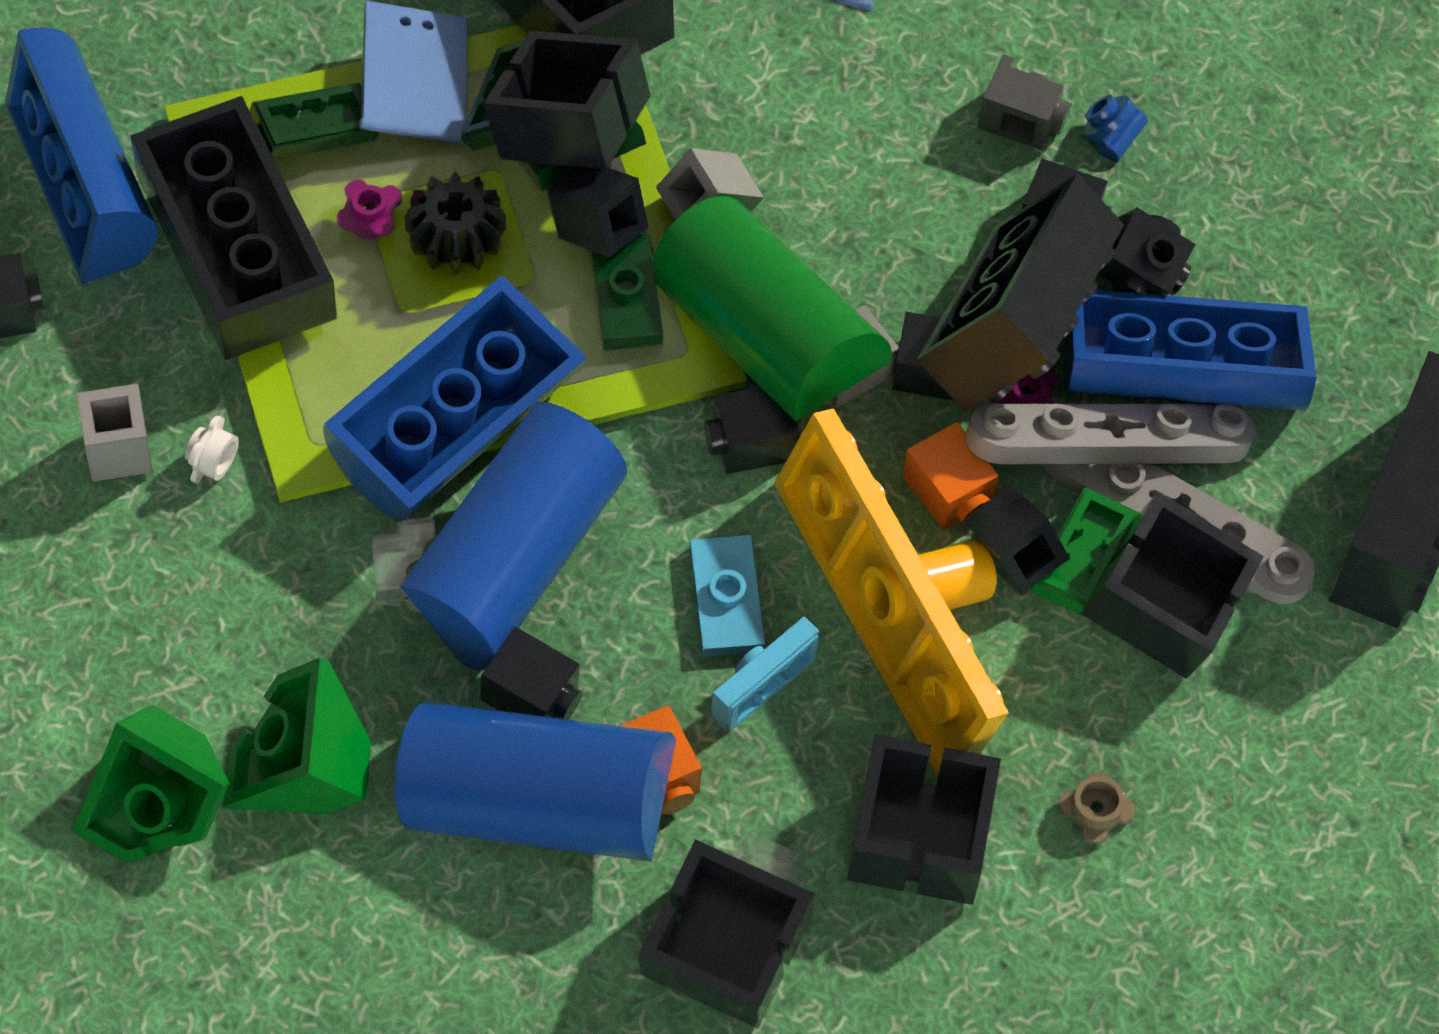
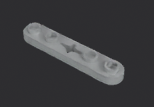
M1232 404L983 405L974 411L965 434V439L970 451L977 457L996 464L1239 462L1247 456L1256 435V429L1251 418L1241 408Z
M1043 464L1049 475L1081 494L1084 487H1087L1137 512H1141L1152 499L1150 496H1154L1159 491L1173 501L1185 504L1188 510L1264 556L1247 589L1278 604L1294 603L1301 600L1309 592L1315 576L1314 562L1309 553L1299 545L1154 464Z

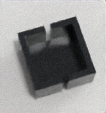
M529 31L509 63L511 71L504 70L485 100L484 107L500 160L576 166L586 169H607L627 136L625 128H632L651 94L637 39Z
M1157 491L1133 520L1110 561L1112 563L1105 570L1081 614L1187 679L1213 652L1235 611L1233 607L1241 600L1264 556Z
M875 734L847 881L904 891L905 882L909 880L918 882L916 894L973 905L982 872L1001 758L944 747L936 785L924 783L931 751L930 744Z
M695 839L670 889L671 905L663 903L638 954L640 974L759 1029L783 979L784 963L790 964L814 914V893ZM676 914L682 916L681 919H680V921H679V923H678V925H677V915H676Z

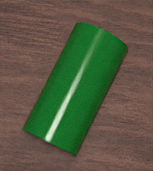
M725 195L707 198L682 213L662 236L652 261L656 285L795 421L892 362V351L889 342L738 199Z

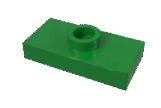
M1084 487L1058 534V538L1070 559L1033 586L1030 591L1085 617L1081 614L1105 570L1112 563L1110 561L1133 520L1140 512Z

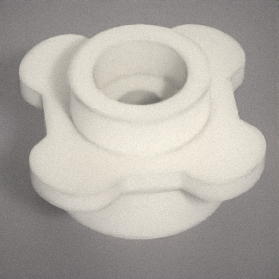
M219 415L211 420L208 429L199 427L191 436L186 447L185 459L188 460L189 465H192L193 470L190 480L196 484L200 482L204 475L215 481L220 480L226 474L236 456L239 439L237 436L223 430L225 419Z

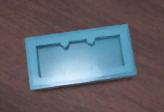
M751 535L690 539V557L702 658L745 655L757 646L765 648Z
M803 617L767 648L764 649L762 646H757L750 650L738 663L735 674L713 692L711 718L725 732L727 730L731 732L816 660L819 630L807 618Z

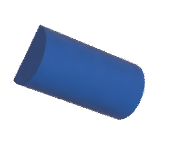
M32 28L19 30L5 103L80 280L84 284L137 266L154 248L158 238V229L80 50L70 35L57 29Z
M501 275L326 421L323 426L325 442L342 472L369 502L388 516L398 520H405L518 424L536 401L543 402L580 371L585 366L587 357Z
M1095 290L1080 305L1076 313L1079 322L1065 337L1063 382L1065 392L1306 411L1310 405L1317 378L1307 306Z
M539 401L534 403L400 586L461 664L473 670H485L514 628H520L625 480L627 467L624 458L613 442L585 418L552 403Z
M422 702L410 715L399 746L395 774V798L398 815L406 828L425 832L652 862L676 738L671 732Z

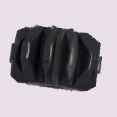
M454 170L449 178V182L443 183L431 175L429 182H427V191L413 190V195L410 198V209L407 210V214L404 216L405 231L410 236V247L414 251V255H427V263L432 270L444 262L450 263V268L455 275H457L464 262H468L480 270L484 263V254L497 255L501 247V236L503 231L506 230V214L501 209L497 190H484V183L479 175L467 183L461 182V178L456 170Z

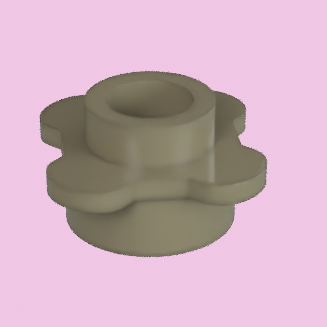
M1102 772L1089 774L1086 779L1080 782L1075 792H1065L1059 801L1061 814L1065 817L1073 818L1082 828V837L1087 842L1093 844L1103 843L1111 829L1119 823H1130L1135 814L1133 802L1125 798L1120 785ZM1098 803L1102 806L1103 810L1101 812H1094L1091 809V805Z

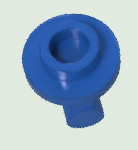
M1106 95L1096 101L1086 112L1085 118L1087 123L1083 128V134L1089 141L1095 143L1099 148L1100 155L1114 163H1118L1147 124L1148 119L1142 111L1134 108L1133 102L1127 95L1115 98L1112 95Z

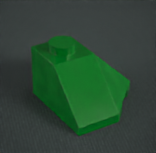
M317 658L278 674L263 696L271 703L253 732L242 728L229 748L226 772L229 785L224 795L223 808L329 814L366 800L371 740L330 662Z
M154 705L117 722L72 832L124 863L146 857L154 852L175 846L181 847L206 838L229 785V781L206 735Z

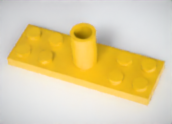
M834 408L813 413L775 480L774 486L919 743L931 745L929 762L938 777L944 747L981 754L1009 714L1004 705L1000 690L995 684L991 683L974 653L970 638L960 629L950 611L989 600L994 595L997 585L995 564L988 550L978 541H968L918 555L888 504L883 487L873 478L858 451L853 435L846 431Z

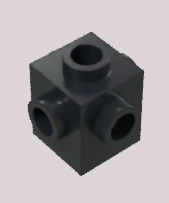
M1138 207L1119 216L1118 218L1124 226L1112 246L1116 253L1112 260L1098 274L1114 283L1113 288L1117 292L1175 295L1182 288L1190 274L1191 265L1186 262L1195 243L1182 236L1180 228L1171 220L1159 215H1149Z

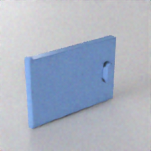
M366 1L363 18L362 94L359 128L466 145L460 138L466 123L467 17Z

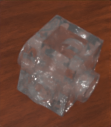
M413 518L397 522V530L373 532L372 554L377 605L403 603L405 610L419 611L400 586L414 569V566L410 563L419 561L444 526L435 527L434 519Z

